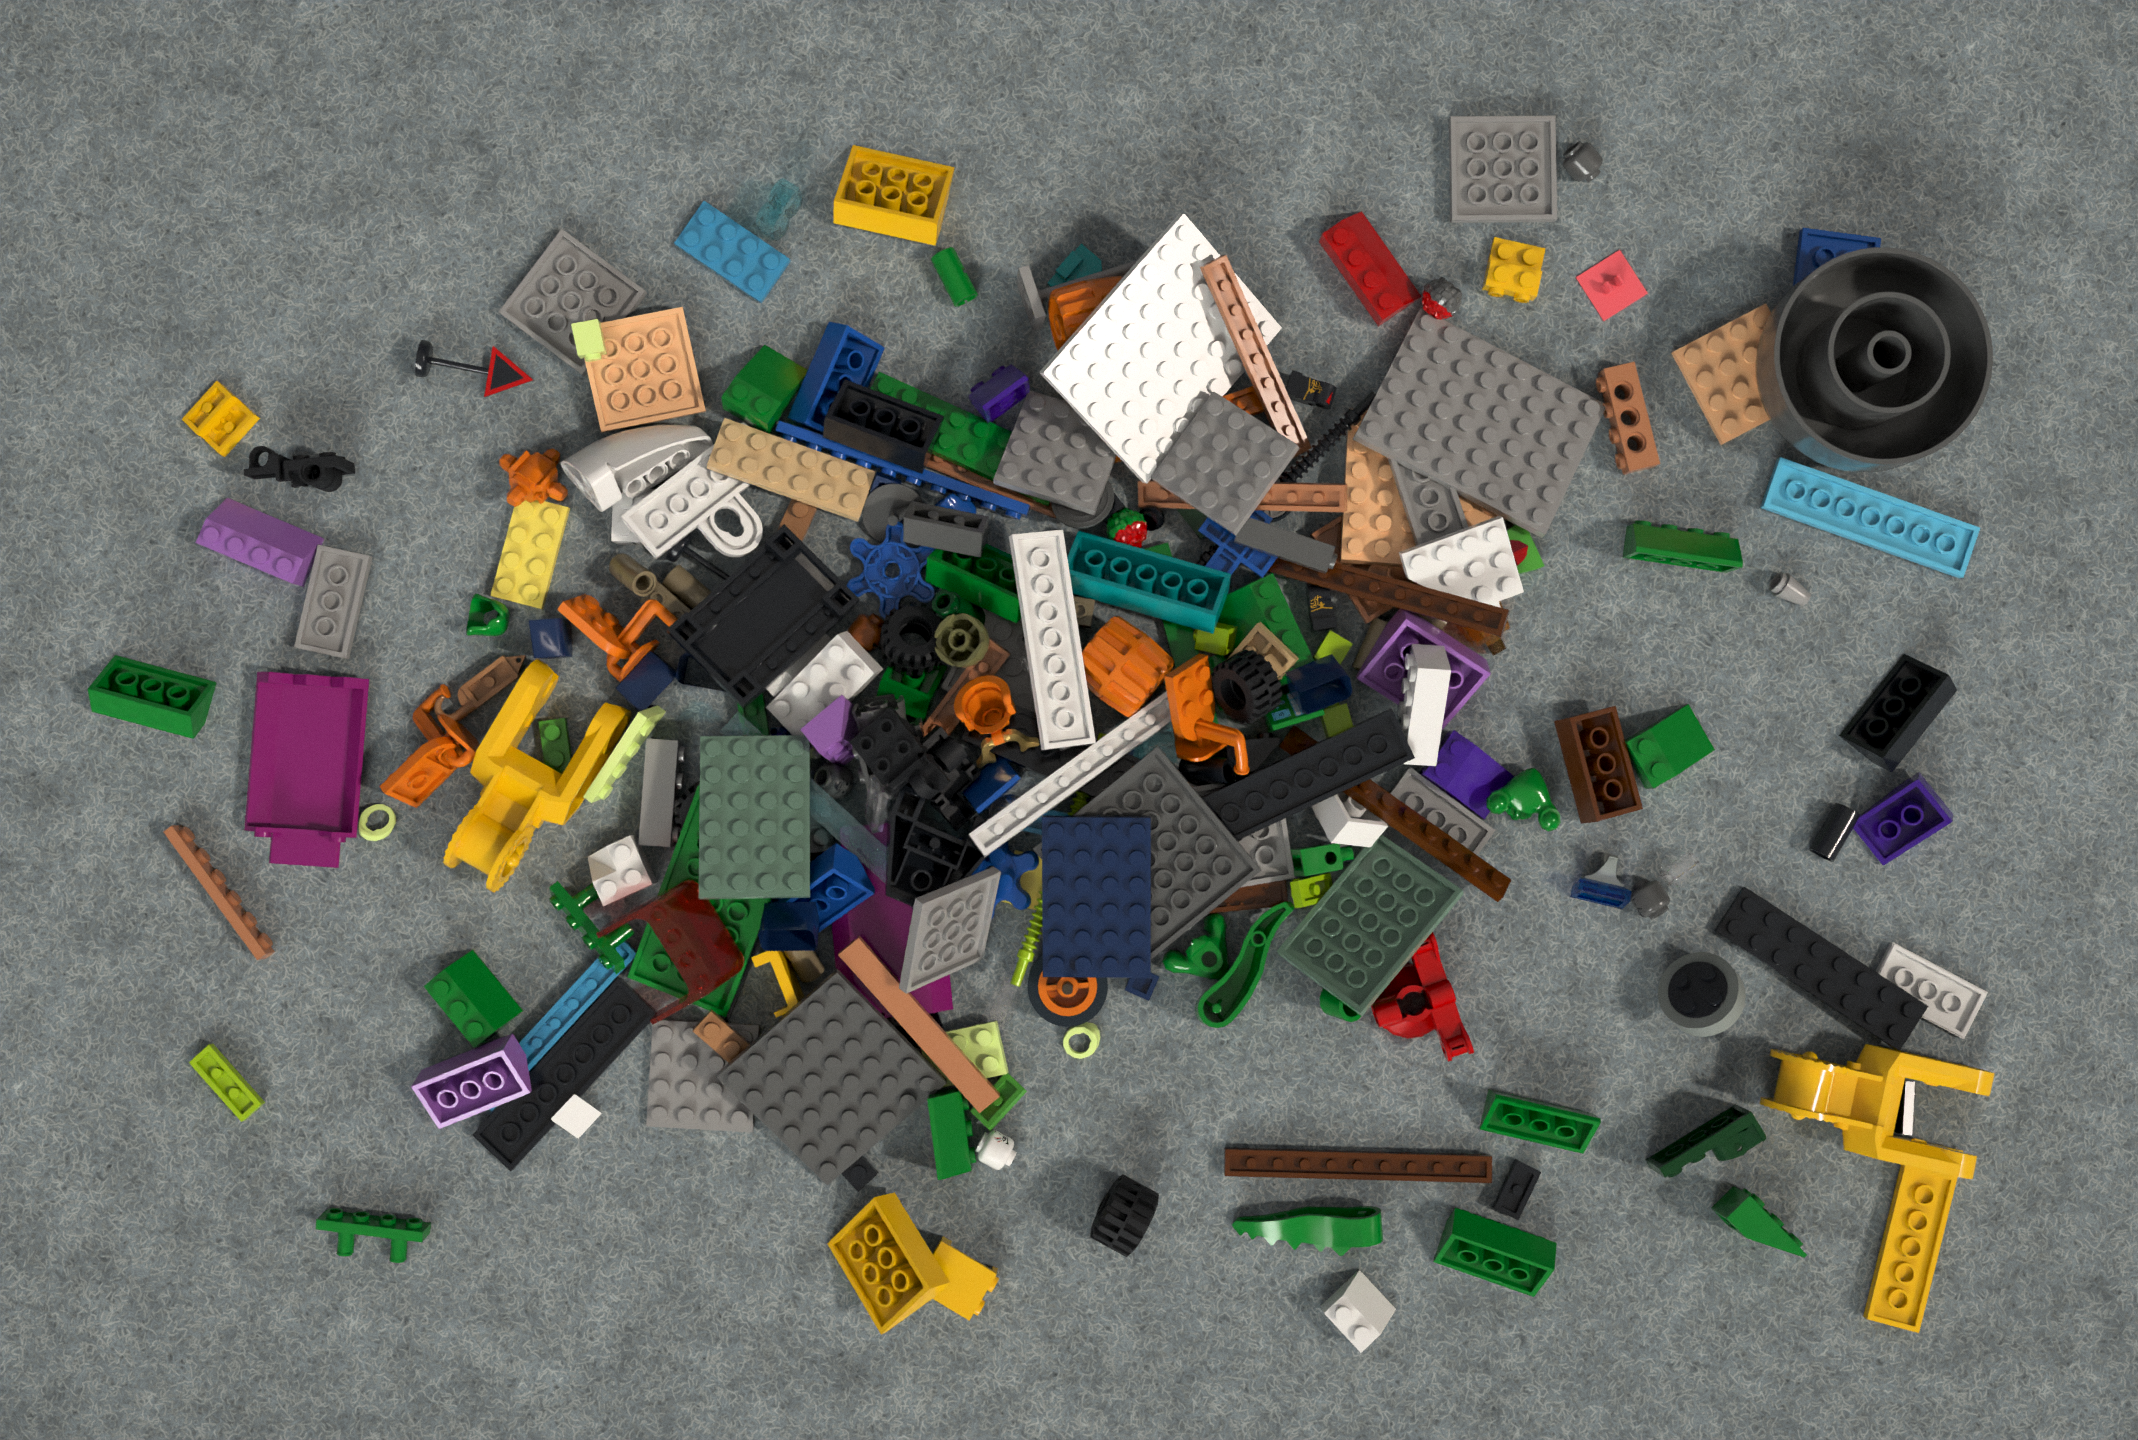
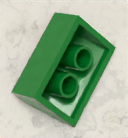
M471 950L446 967L423 986L474 1048L486 1043L524 1011L474 950Z
M957 1088L939 1090L935 1094L929 1095L927 1102L938 1180H943L970 1172L972 1170V1163H977L975 1147H970L969 1137L973 1136L972 1121H966L965 1110H970L969 1101Z

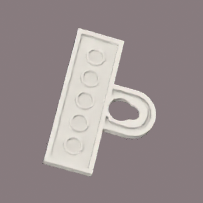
M714 445L621 516V520L655 559L663 555L696 528L701 531L717 551L728 557L746 556L758 546L763 533L761 520L740 495L751 484L707 469V463ZM721 509H729L735 512L740 518V524L744 530L743 534L739 537H734L729 532L720 530L714 522L716 512Z

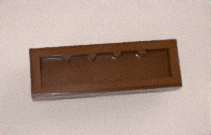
M1286 880L1240 887L1209 913L1271 908L1280 903L1288 902Z

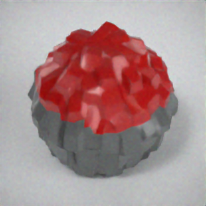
M1440 277L1438 280L1434 279L1426 284L1422 293V309L1440 320L1454 316L1459 311L1462 298L1461 290L1455 288L1444 277Z

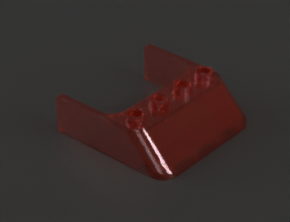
M686 880L604 925L596 933L598 938L633 919L637 918L647 921L686 982L689 994L658 1010L650 1019L652 1025L710 994L738 974L744 966V957L709 899H699V884L693 880Z

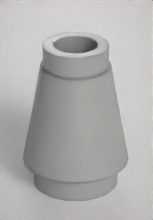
M1777 573L1769 584V590L1772 591L1773 596L1799 604L1800 606H1804L1810 600L1811 593L1789 573Z

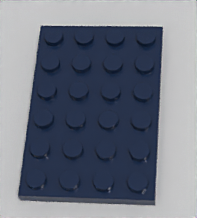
M1042 816L1043 977L1151 978V816Z

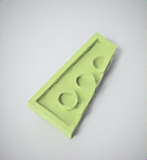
M657 705L637 713L583 796L585 799L593 803L600 799L605 800L613 790L611 785L625 772L626 765L638 752L640 746L666 713L665 710Z

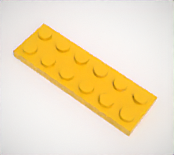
M1906 1165L1900 1166L1863 1315L1864 1318L1919 1333L1958 1177Z

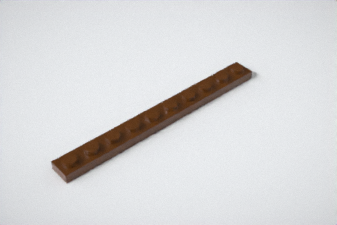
M1277 558L1267 571L1499 637L1503 635L1510 612L1508 609L1336 562L1333 570L1328 568L1324 574Z
M1293 725L1279 747L1292 755L1318 742ZM1371 779L1343 791V793L1495 901L1499 902L1504 897L1511 882L1510 878Z
M1225 1148L1224 1176L1492 1183V1156L1490 1154Z

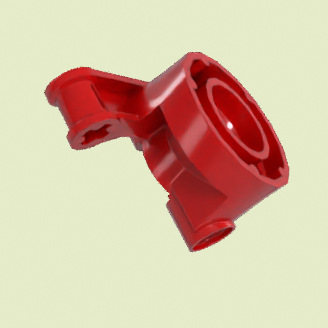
M1432 932L1424 941L1426 943H1423L1411 957L1413 963H1406L1371 1005L1378 1027H1383L1393 1035L1408 1039L1422 1037L1435 1030L1447 1062L1452 1061L1453 1057L1461 1054H1473L1474 1050L1469 1035L1461 1021L1455 1004V993L1450 981L1446 977L1440 960L1438 944ZM1422 990L1426 999L1425 1006H1422L1420 1011L1415 1014H1401L1396 999H1403L1409 992L1422 993Z

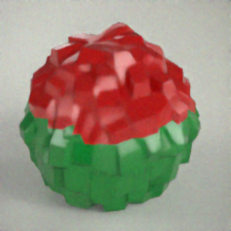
M1124 508L1119 513L1115 512L1112 515L1113 517L1108 519L1106 526L1108 539L1141 548L1142 542L1147 538V522L1144 520L1143 514L1128 508Z

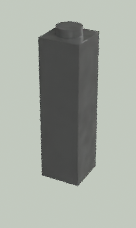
M1250 517L1233 542L1324 574L1328 568L1333 570L1338 554L1334 553L1335 546Z

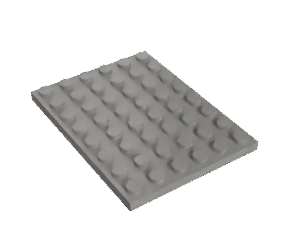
M1420 308L1353 440L1389 459L1397 461V463L1410 470L1414 469V472L1426 478L1431 477L1430 480L1448 489L1449 487L1456 489L1458 495L1543 538L1605 411V406H1603V402L1443 319L1434 318Z

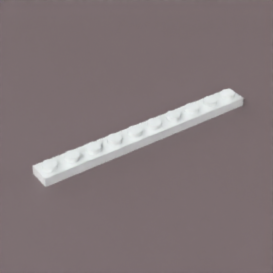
M1167 691L969 833V837L983 856L989 855L1171 723Z

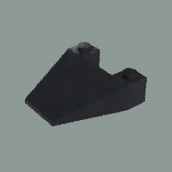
M905 785L894 794L887 811L885 896L913 907L915 898L967 878L977 869L986 857L983 856L971 840L969 833L987 820L979 816L971 817L962 840L917 821L926 799L920 797L913 788Z

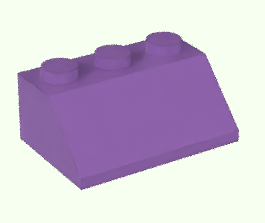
M843 695L839 696L800 729L819 754L838 765H846L854 758L850 741L859 731L851 711L854 704Z

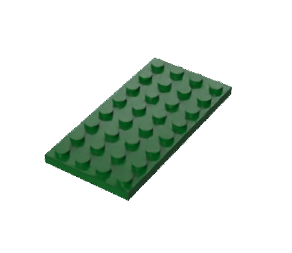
M699 784L628 978L710 1011L712 1009L716 1014L727 1017L759 934L764 904L771 903L772 898L699 899Z

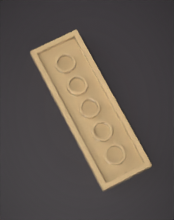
M727 418L723 420L707 463V469L857 522L861 516L876 472Z

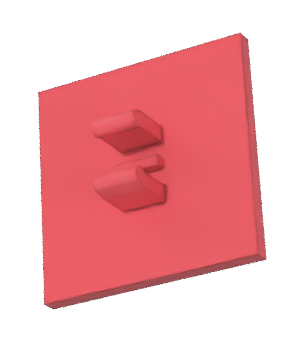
M1620 250L1575 277L1603 321L1648 294Z

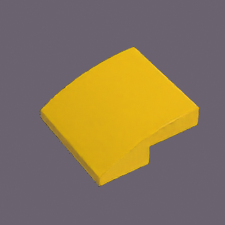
M216 381L182 418L198 436L202 437L217 453L224 457L260 419L219 381Z

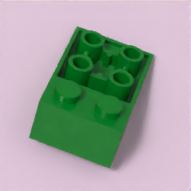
M1733 1186L1711 1207L1731 1229L1743 1237L1803 1258L1807 1256L1800 1248L1803 1243L1793 1233L1787 1232L1782 1227L1784 1223L1775 1214H1770L1763 1208L1765 1206L1764 1202L1754 1193L1751 1194L1747 1189L1740 1190Z

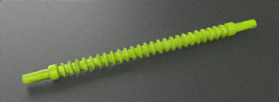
M1099 733L1097 740H1100L1106 734ZM1075 791L1077 797L1072 799L1075 803L1070 805L1072 811L1067 814L1072 816L1088 803L1086 799L1091 797ZM1042 891L1039 892L1041 898H1037L1039 904L1034 906L1036 912L1032 913L1034 918L1029 920L1031 926L1026 928L1028 930V934L1024 935L1026 940L1021 942L1023 948H1020L1017 953L1019 959L1010 984L1018 987L1021 986L1028 963L1033 961L1035 955L1033 949H1037L1035 943L1040 941L1038 935H1042L1040 931L1041 927L1043 928Z

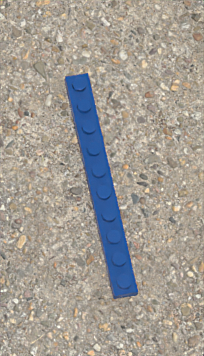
M779 421L777 424L776 432L782 435L781 438L794 443L800 441L805 443L806 447L820 452L822 449L829 451L831 456L845 461L846 458L856 460V465L871 469V466L880 468V473L893 478L896 477V474L906 477L905 482L920 487L921 483L930 485L931 491L945 495L946 491L956 494L963 501H971L972 499L981 502V508L995 512L996 508L1006 511V516L1016 520H1020L1021 516L1025 518L1028 516L1029 504L928 470H924L923 474L826 439L821 434Z

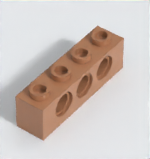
M1635 361L1603 369L1596 378V387L1599 393H1603L1605 401L1603 403V406H1605L1603 414L1610 421L1611 428L1608 433L1611 443L1616 445L1618 454H1615V463L1617 468L1622 469V473L1625 475L1656 467L1660 464ZM1615 388H1619L1624 392V400L1618 399L1615 396ZM1622 413L1627 414L1631 418L1630 425H1625L1621 421ZM1628 439H1633L1637 443L1636 451L1628 447Z

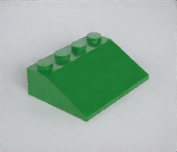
M1273 573L1227 595L1218 622L1238 626L1234 650L1254 626L1261 622L1299 658L1290 670L1314 661ZM1286 674L1280 680L1281 687L1287 684Z

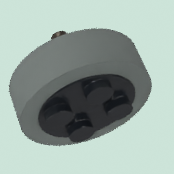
M1695 952L1678 958L1664 971L1658 986V1000L1664 1014L1678 1029L1693 1036H1712L1727 1030L1740 1017L1745 1005L1746 994L1741 978L1726 960L1712 953Z

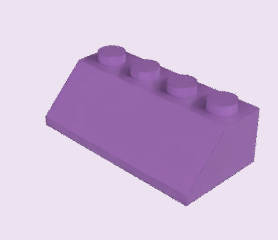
M227 498L206 518L195 543L287 582L304 587L314 564L317 546L322 545L324 538Z
M513 1033L422 1069L411 1086L438 1129L529 1094L532 1091L527 1057Z

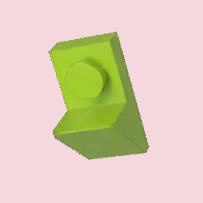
M1331 873L1293 879L1290 885L1294 907L1302 908L1317 904L1333 885Z

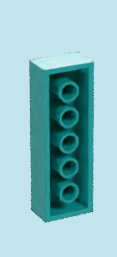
M1082 531L1077 532L1067 557L1073 594L1214 634L1228 595L1230 573Z

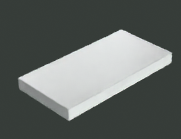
M1890 942L1875 971L1928 1005L1921 1018L1961 1039L1965 1038L1988 993L1894 942Z

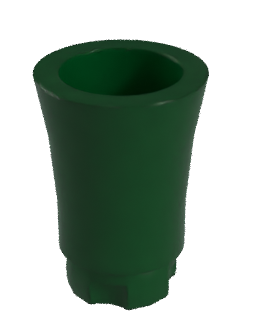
M946 589L936 593V597L932 601V608L941 619L944 620L952 614L964 613L980 620L983 625L985 624V613L981 607Z

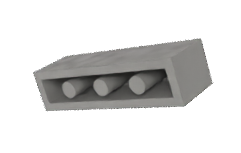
M646 738L638 845L675 847V842L678 841L680 836L678 828L680 826H676L675 817L679 813L675 812V808L679 804V789H683L685 780L684 773H680L681 762H685L687 753L686 747L682 746L683 741Z

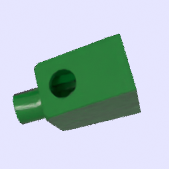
M1336 843L1291 849L1294 876H1310L1342 870L1343 863L1354 860L1351 846L1340 847Z

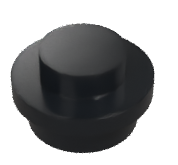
M1144 506L1139 512L1143 514L1144 520L1147 522V531L1157 530L1164 524V514L1156 506Z

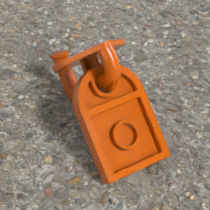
M583 594L563 601L557 609L598 647L607 652V669L619 682L634 669L648 652H654L660 642L657 639L641 647L636 643V640L655 616L659 617L668 627L678 620L676 616L655 599L647 600L625 628L619 624V620L613 614L605 612L599 606V602L590 595ZM628 658L629 660L623 668L617 664L620 659Z
M1199 653L1164 676L1176 755L1184 760L1199 762L1208 759L1227 745L1234 746L1236 758L1234 772L1239 775H1246L1249 773L1250 768L1248 766L1245 737L1238 729L1213 723L1215 701L1208 655Z
M441 684L413 713L414 723L428 742L411 754L379 786L384 794L415 808L420 806L458 767H465L471 763L480 745L464 725L440 713L437 718L447 731L444 734L429 714L434 709L435 702L441 695H444L445 698L451 697V693L445 684ZM459 744L464 746L467 750L463 752Z

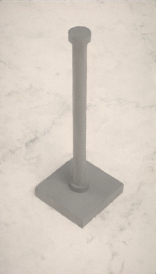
M1138 260L1042 290L1036 288L1029 265L1019 268L1016 284L1032 331L1043 328L1046 316L1042 306L1043 300L1049 299L1050 293L1054 289L1088 279L1124 276Z

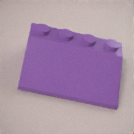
M1399 609L1383 629L1356 678L1399 705L1400 701H1404L1405 695L1401 691L1402 679L1407 678L1408 670H1405L1406 654H1411L1412 644L1444 646L1451 674L1442 725L1443 730L1490 676L1491 672L1487 660L1416 613Z

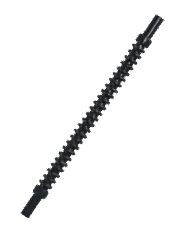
M1371 391L1353 410L1349 409L1344 414L1345 418H1340V423L1334 424L1335 428L1333 430L1328 429V435L1323 434V440H1317L1318 445H1312V451H1306L1307 456L1302 455V460L1300 462L1296 461L1297 465L1295 467L1291 466V471H1286L1284 478H1279L1280 482L1297 483V478L1302 479V473H1308V467H1314L1313 462L1318 463V458L1320 456L1324 457V452H1329V447H1334V442L1336 440L1340 441V436H1345L1346 430H1352L1351 426H1355L1361 421L1360 417L1368 410L1376 394ZM1209 546L1210 551H1204L1200 555L1201 559L1196 564L1205 566L1219 546Z

